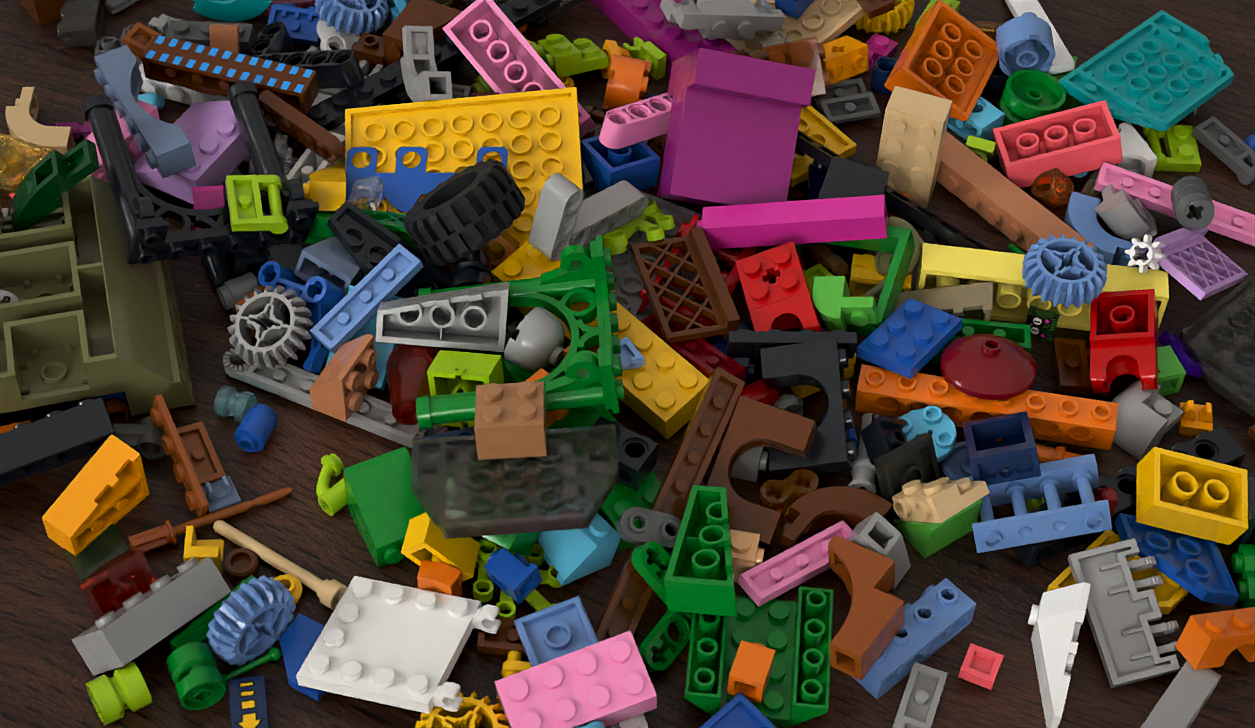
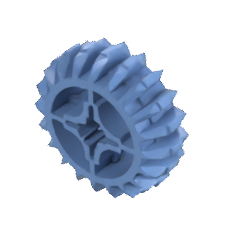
M315 0V12L320 15V20L327 21V26L335 27L336 32L341 30L346 32L347 35L354 33L357 37L361 33L363 34V32L369 34L370 32L376 33L385 23L389 11L387 0Z
M1050 234L1046 240L1039 238L1038 242L1032 244L1028 249L1022 263V278L1025 279V287L1031 288L1032 296L1040 295L1042 302L1049 300L1053 302L1054 307L1057 304H1063L1066 309L1071 304L1080 308L1083 303L1090 304L1094 298H1098L1107 280V264L1103 260L1104 255L1097 253L1096 246L1088 247L1087 240L1080 242L1076 240L1075 236L1069 239L1063 234L1059 238H1055Z
M265 575L258 579L254 577L250 579L248 584L242 583L237 591H231L230 597L226 601H222L220 609L213 613L215 618L208 624L210 630L206 636L209 639L208 644L212 647V651L223 661H227L230 665L236 664L238 666L243 665L247 660L252 662L255 657L262 655L279 640L281 634L288 628L287 624L294 617L292 613L296 605L294 604L295 598L290 594L291 592L279 580L276 581L273 577L268 578Z

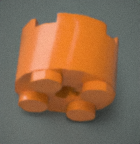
M613 54L603 108L611 110L644 100L652 61Z

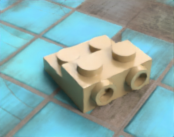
M943 477L929 483H921L920 480L910 481L902 486L901 492L891 498L894 511L901 521L942 523L990 492L985 481H970V478L950 480L949 477Z

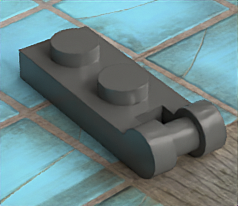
M1215 116L1210 117L1194 128L1191 135L1234 171L1241 184L1249 185L1255 181V151Z

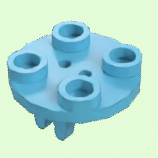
M931 405L926 408L912 410L898 417V419L905 421L906 426L902 428V431L907 438V442L923 433H932L938 463L948 457L955 448L957 432L954 422L939 407Z

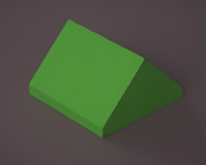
M979 499L942 523L901 521L900 518L893 520V524L925 559L973 531L972 524L977 523L983 501Z

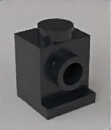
M881 415L860 431L871 465H874L873 460L907 442V438L902 431V428L906 426L904 420Z

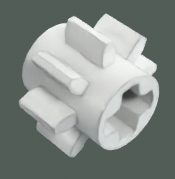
M1145 235L1143 242L1138 238H1132L1131 240L1134 245L1131 249L1125 250V253L1130 254L1131 259L1128 266L1139 265V273H1146L1148 266L1153 270H1159V260L1167 256L1161 254L1160 247L1163 245V242L1157 241L1152 243V235ZM1143 248L1149 249V252L1146 254L1148 259H1142V256L1145 254Z

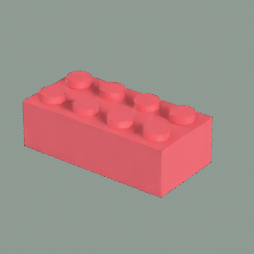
M1105 100L993 129L996 154L1003 174L1020 189L1100 168L1103 162L1112 165L1123 163L1121 137Z

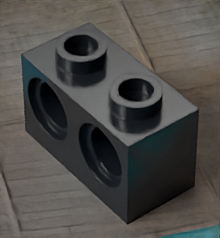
M600 416L580 442L579 463L637 491L657 464L658 443L645 435H639L624 428L618 422L610 421Z

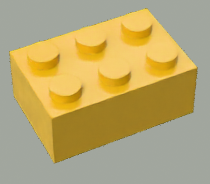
M1153 447L1137 464L1136 522L1230 545L1248 529L1247 470Z

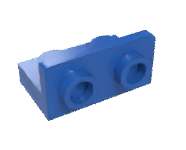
M272 3L267 25L277 21L283 22L293 42L320 46L321 39L316 31L320 15L315 12L316 7L304 9L298 8L291 3H282V5Z

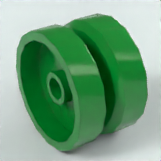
M1023 69L1012 73L1007 79L1003 95L997 107L1005 113L1002 126L1062 111L1067 95L1064 87L1059 84L1060 82L1055 77L1035 69Z

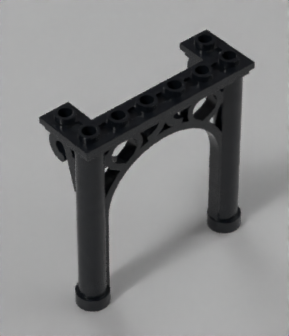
M242 81L236 83L229 88L227 95L254 166L255 175H277L281 178V204L283 216L287 218L288 230L282 234H274L271 231L232 232L231 226H225L231 223L228 205L215 209H188L172 205L157 198L143 186L137 177L111 98L107 95L98 94L90 96L82 102L81 109L84 118L90 123L130 244L127 256L128 265L137 263L150 264L154 261L167 259L180 260L184 257L198 255L210 256L215 253L228 251L236 253L244 249L256 247L266 249L274 245H296L307 240L319 209L318 202H313L312 199H305L304 189L299 179L287 180L259 105V94L253 82ZM261 198L262 211L267 216H271L269 201ZM166 217L179 222L183 228L168 231L169 222L163 219ZM191 223H194L193 227H198L202 229L190 231Z

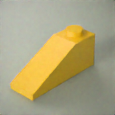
M338 162L313 172L309 176V183H303L305 199H312L313 202H318V211H337L346 202L345 162Z

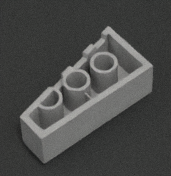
M510 282L381 302L377 310L375 342L504 352Z
M195 557L186 560L176 567L179 571L172 577H169L167 574L149 585L151 590L143 595L140 592L122 603L124 607L116 612L111 611L94 622V626L72 639L73 644L93 676L125 666L231 592L211 557L199 561Z

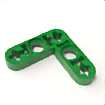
M651 541L640 544L632 552V564L635 570L667 606L664 578L671 556L658 542ZM647 552H650L652 555L649 559L651 564H648L646 561L649 557ZM667 611L641 643L638 651L647 672L652 673L668 668L688 643L691 634V613ZM670 623H674L679 630L677 641H673L668 635ZM661 646L665 647L656 653L655 659L657 662H653L651 659L654 654L651 650L659 649Z

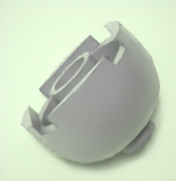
M537 306L519 323L516 329L520 332L516 337V341L510 337L504 351V358L526 371H538L541 368L544 369L550 363L556 365L563 356L564 349L562 345L565 336L562 324L549 311Z

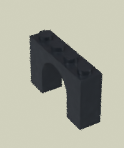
M837 338L760 349L762 377L768 389L811 385L823 390L829 398L828 413L824 421L816 429L806 459L768 447L769 470L775 480L853 471L852 460L857 459L855 440H850L849 429L854 428L852 409H847L846 398H851L850 381L848 378L844 379L843 368L849 367L846 348L841 349Z

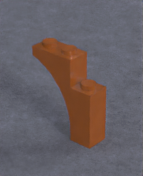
M835 535L828 543L829 567L845 584L852 604L843 626L830 642V666L862 680L903 627L904 601L888 593L895 584L894 560Z

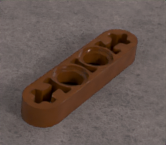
M264 90L259 94V105L264 110L265 119L329 163L334 164L345 154L344 145L335 135L272 92Z

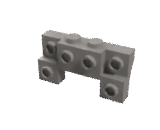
M661 0L660 8L668 22L676 23L680 28L686 30L698 29L701 36L709 40L732 39L739 41L741 39H753L756 30L762 32L781 31L785 19L780 9H773L766 0H756L755 6L751 0H698L697 5L693 0H682L681 3H675L674 0Z

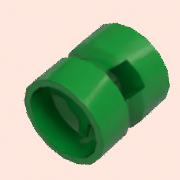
M203 642L188 643L175 649L168 656L166 661L167 668L173 683L176 684L175 688L182 707L193 711L205 709L217 703L224 696L226 687L219 669L216 668V661L209 645Z

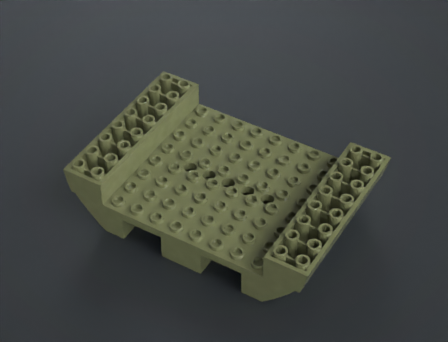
M87 176L61 194L62 208H57L24 231L13 232L11 216L4 217L0 205V290L11 292L19 299V301L10 302L9 298H5L4 303H0V414L119 392L126 393L131 416L150 413L149 410L153 408L154 397L162 394L168 409L195 405L171 259L154 261L150 264L137 263L128 265L127 256L130 244L110 184L93 176Z

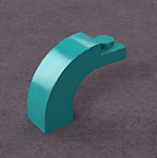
M192 0L195 2L193 11L205 17L225 22H240L252 19L261 14L272 3V0Z

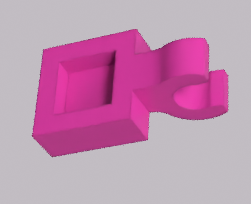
M875 33L865 43L868 45V71L871 70L878 58H891L897 52L899 43Z

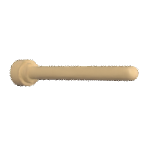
M217 520L213 525L216 533L241 548L251 549L258 558L283 573L298 578L303 585L316 592L321 604L331 610H335L347 589L346 585L335 579H320L223 520Z

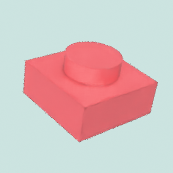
M971 643L958 678L992 690L1004 655Z

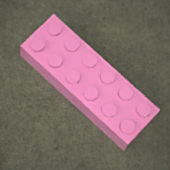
M493 0L474 1L442 28L497 95L566 88ZM578 102L581 139L596 124Z

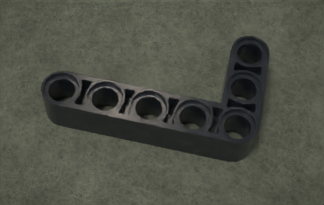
M280 21L265 26L244 54L317 71L319 89L353 87L361 83L365 77L356 55L351 49L293 52L295 45L284 23Z

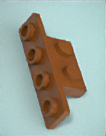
M162 394L156 395L153 408L149 412L153 426L155 428L159 427L163 435L161 437L163 450L166 455L171 454L175 463L173 464V472L177 482H183L186 489L185 500L189 510L195 511L197 518L207 515L209 504L201 486H204L206 482L212 483L222 479V476H225V472L203 421L176 428Z

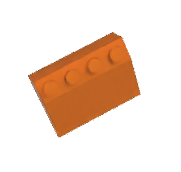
M938 0L919 20L884 86L891 92H893L895 86L952 100L949 117L966 122L999 59L997 44L944 1Z

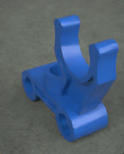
M276 261L264 263L258 273V281L262 286L266 287L268 285L276 289L279 285L286 290H293L298 297H301L306 302V307L311 311L312 316L309 319L313 322V326L344 298L342 288L321 276L310 278L305 286L298 284L299 279L294 275V271ZM311 334V350L303 364V368L317 375L321 372L323 362L330 350Z

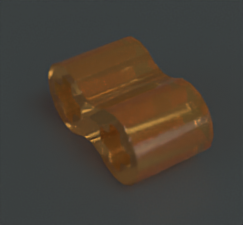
M798 469L792 472L786 479L768 480L761 486L758 505L780 512L784 519L789 514L790 506L797 499L818 489L819 479L814 472L808 469Z

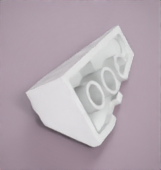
M1086 582L1043 592L1039 605L1032 604L1028 624L1034 625L1031 642L1047 728H1058L1062 718L1071 674L1068 673L1071 671L1077 652V639L1080 627L1084 621L1091 584Z

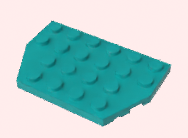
M1161 10L1061 78L1059 84L1064 87L1066 93L1085 105L1105 100L1113 119L1165 132L1230 85L1233 81L1234 73L1223 63L1219 53H1213L1209 47L1210 41L1205 35Z

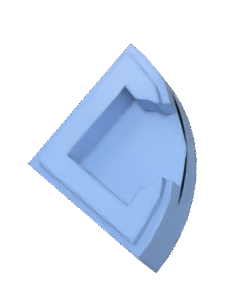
M625 337L620 340L621 354L615 355L621 357L622 369H635L645 365V358L630 339Z

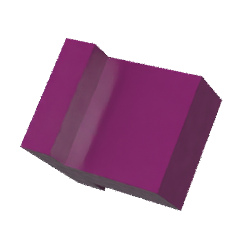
M700 47L672 62L667 97H672L673 99L657 198L707 207L787 201L801 109L810 106L816 70Z

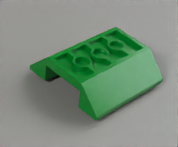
M799 586L797 602L772 599L759 607L750 597L735 595L737 617L692 613L684 698L711 716L732 700L735 696L727 694L729 673L740 642L743 640L749 643H760L767 648L775 650L773 669L762 702L759 704L750 701L775 726L791 727L828 713L834 590Z

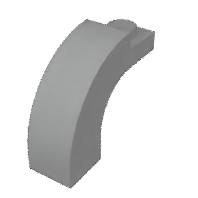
M405 25L402 28L404 56L400 61L403 81L408 96L413 102L453 99L451 72L438 71L436 67L433 26Z

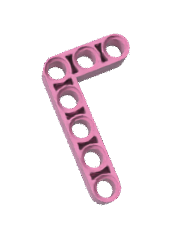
M667 93L607 111L599 141L605 147L620 149L667 134L673 98L667 97Z

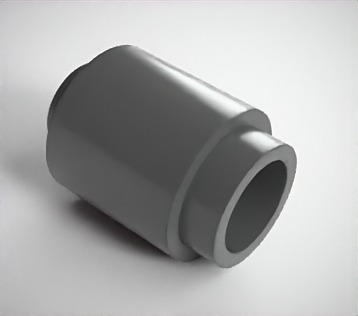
M252 272L223 282V286L217 288V293L226 311L230 309L236 311L235 304L243 299L244 295H249L254 291V288L257 289L262 285L258 281V276L255 277Z

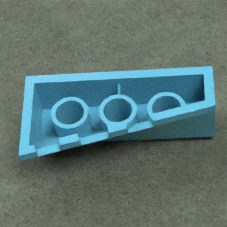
M524 457L511 462L508 473L557 496L537 541L545 551L543 557L549 566L554 565L558 571L556 578L562 586L610 566L621 539L618 532L540 457Z

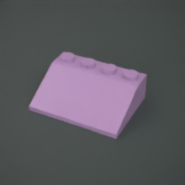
M229 100L194 102L174 123V125L180 126L190 141L196 166L162 178L156 168H150L144 153L133 164L140 182L192 204L193 187L220 186L226 180V175H230L249 155Z

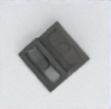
M862 78L837 82L826 87V94L811 96L814 108L832 124L878 117L881 114L872 91L867 92Z

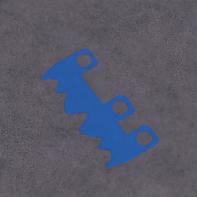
M353 147L348 150L346 159V201L355 206V203H358L362 198H366L373 207H377L383 198L386 197L393 207L407 213L413 208V205L422 194L426 195L429 191L435 189L437 185L445 182L456 173H425L427 150L423 147L400 148L397 151L395 173H375L377 150L373 147ZM482 147L478 150L477 163L483 161L486 153L494 151L501 155V163L507 169L508 151L505 147ZM359 152L368 153L371 157L370 164L365 168L355 167L352 163L355 154ZM408 152H416L420 155L421 162L414 168H407L402 163L403 156Z

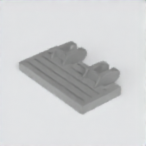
M1135 538L1069 554L1067 558L1075 583L1086 582L1091 584L1085 613L1111 688L1180 670L1176 653H1179V650L1175 647L1177 641L1157 647L1153 638L1174 633L1179 629L1178 622L1175 620L1149 626V622L1160 620L1162 617L1153 591L1154 588L1164 584L1162 577L1152 576L1134 582L1131 574L1155 566L1157 564L1155 557L1149 556L1131 561L1126 560V558L1137 556L1140 552Z

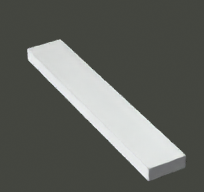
M1005 0L1014 18L1020 17L1026 12H1033L1037 17L1045 20L1051 27L1055 58L1052 61V67L1046 73L1054 75L1073 71L1075 69V62L1038 0Z

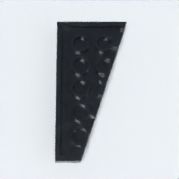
M346 201L329 218L327 226L366 275L398 244L402 245L422 262L423 268L394 296L402 298L417 297L419 288L432 287L433 290L451 288L452 277L450 273L440 266L428 263L418 250L349 201ZM422 346L432 360L435 359L440 350L451 351L454 349Z

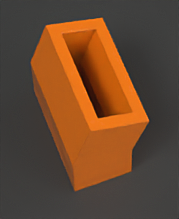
M421 560L417 576L418 589L458 597L463 596L462 571L442 562Z

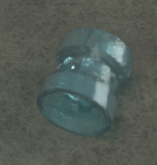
M223 385L215 398L214 414L223 418L233 416L237 422H241L248 409L253 408L257 404V395L249 391L240 393L235 387Z

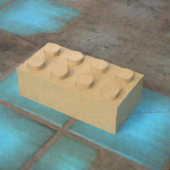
M895 86L885 110L876 167L890 172L888 186L896 191L910 194L909 199L927 208L936 184L952 100Z

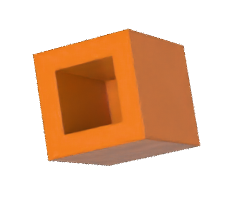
M741 640L729 673L727 694L736 696L741 692L748 700L761 704L773 669L775 650L767 648L760 643H749Z

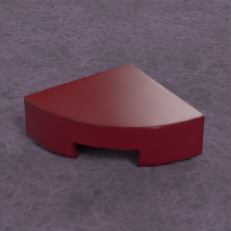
M1113 487L1097 488L1094 493L1095 501L1108 499L1112 519L1118 503L1116 491Z

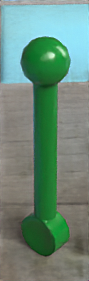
M272 647L269 649L268 654L226 675L221 673L225 687L228 685V680H232L269 660H279L282 656L281 649Z

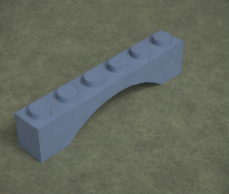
M125 45L95 56L94 59L97 65V69L93 70L99 86H103L105 94L111 98L119 118H124L129 134H135L134 139L140 152L146 151L145 157L150 168H156L161 177L166 178L196 166L191 143L180 126L154 118L138 105L137 99L143 85V80L137 60L128 46Z

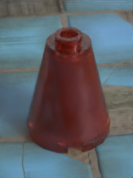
M402 344L389 354L385 370L392 414L401 424H418L416 397L430 395L427 370L440 351L436 347Z

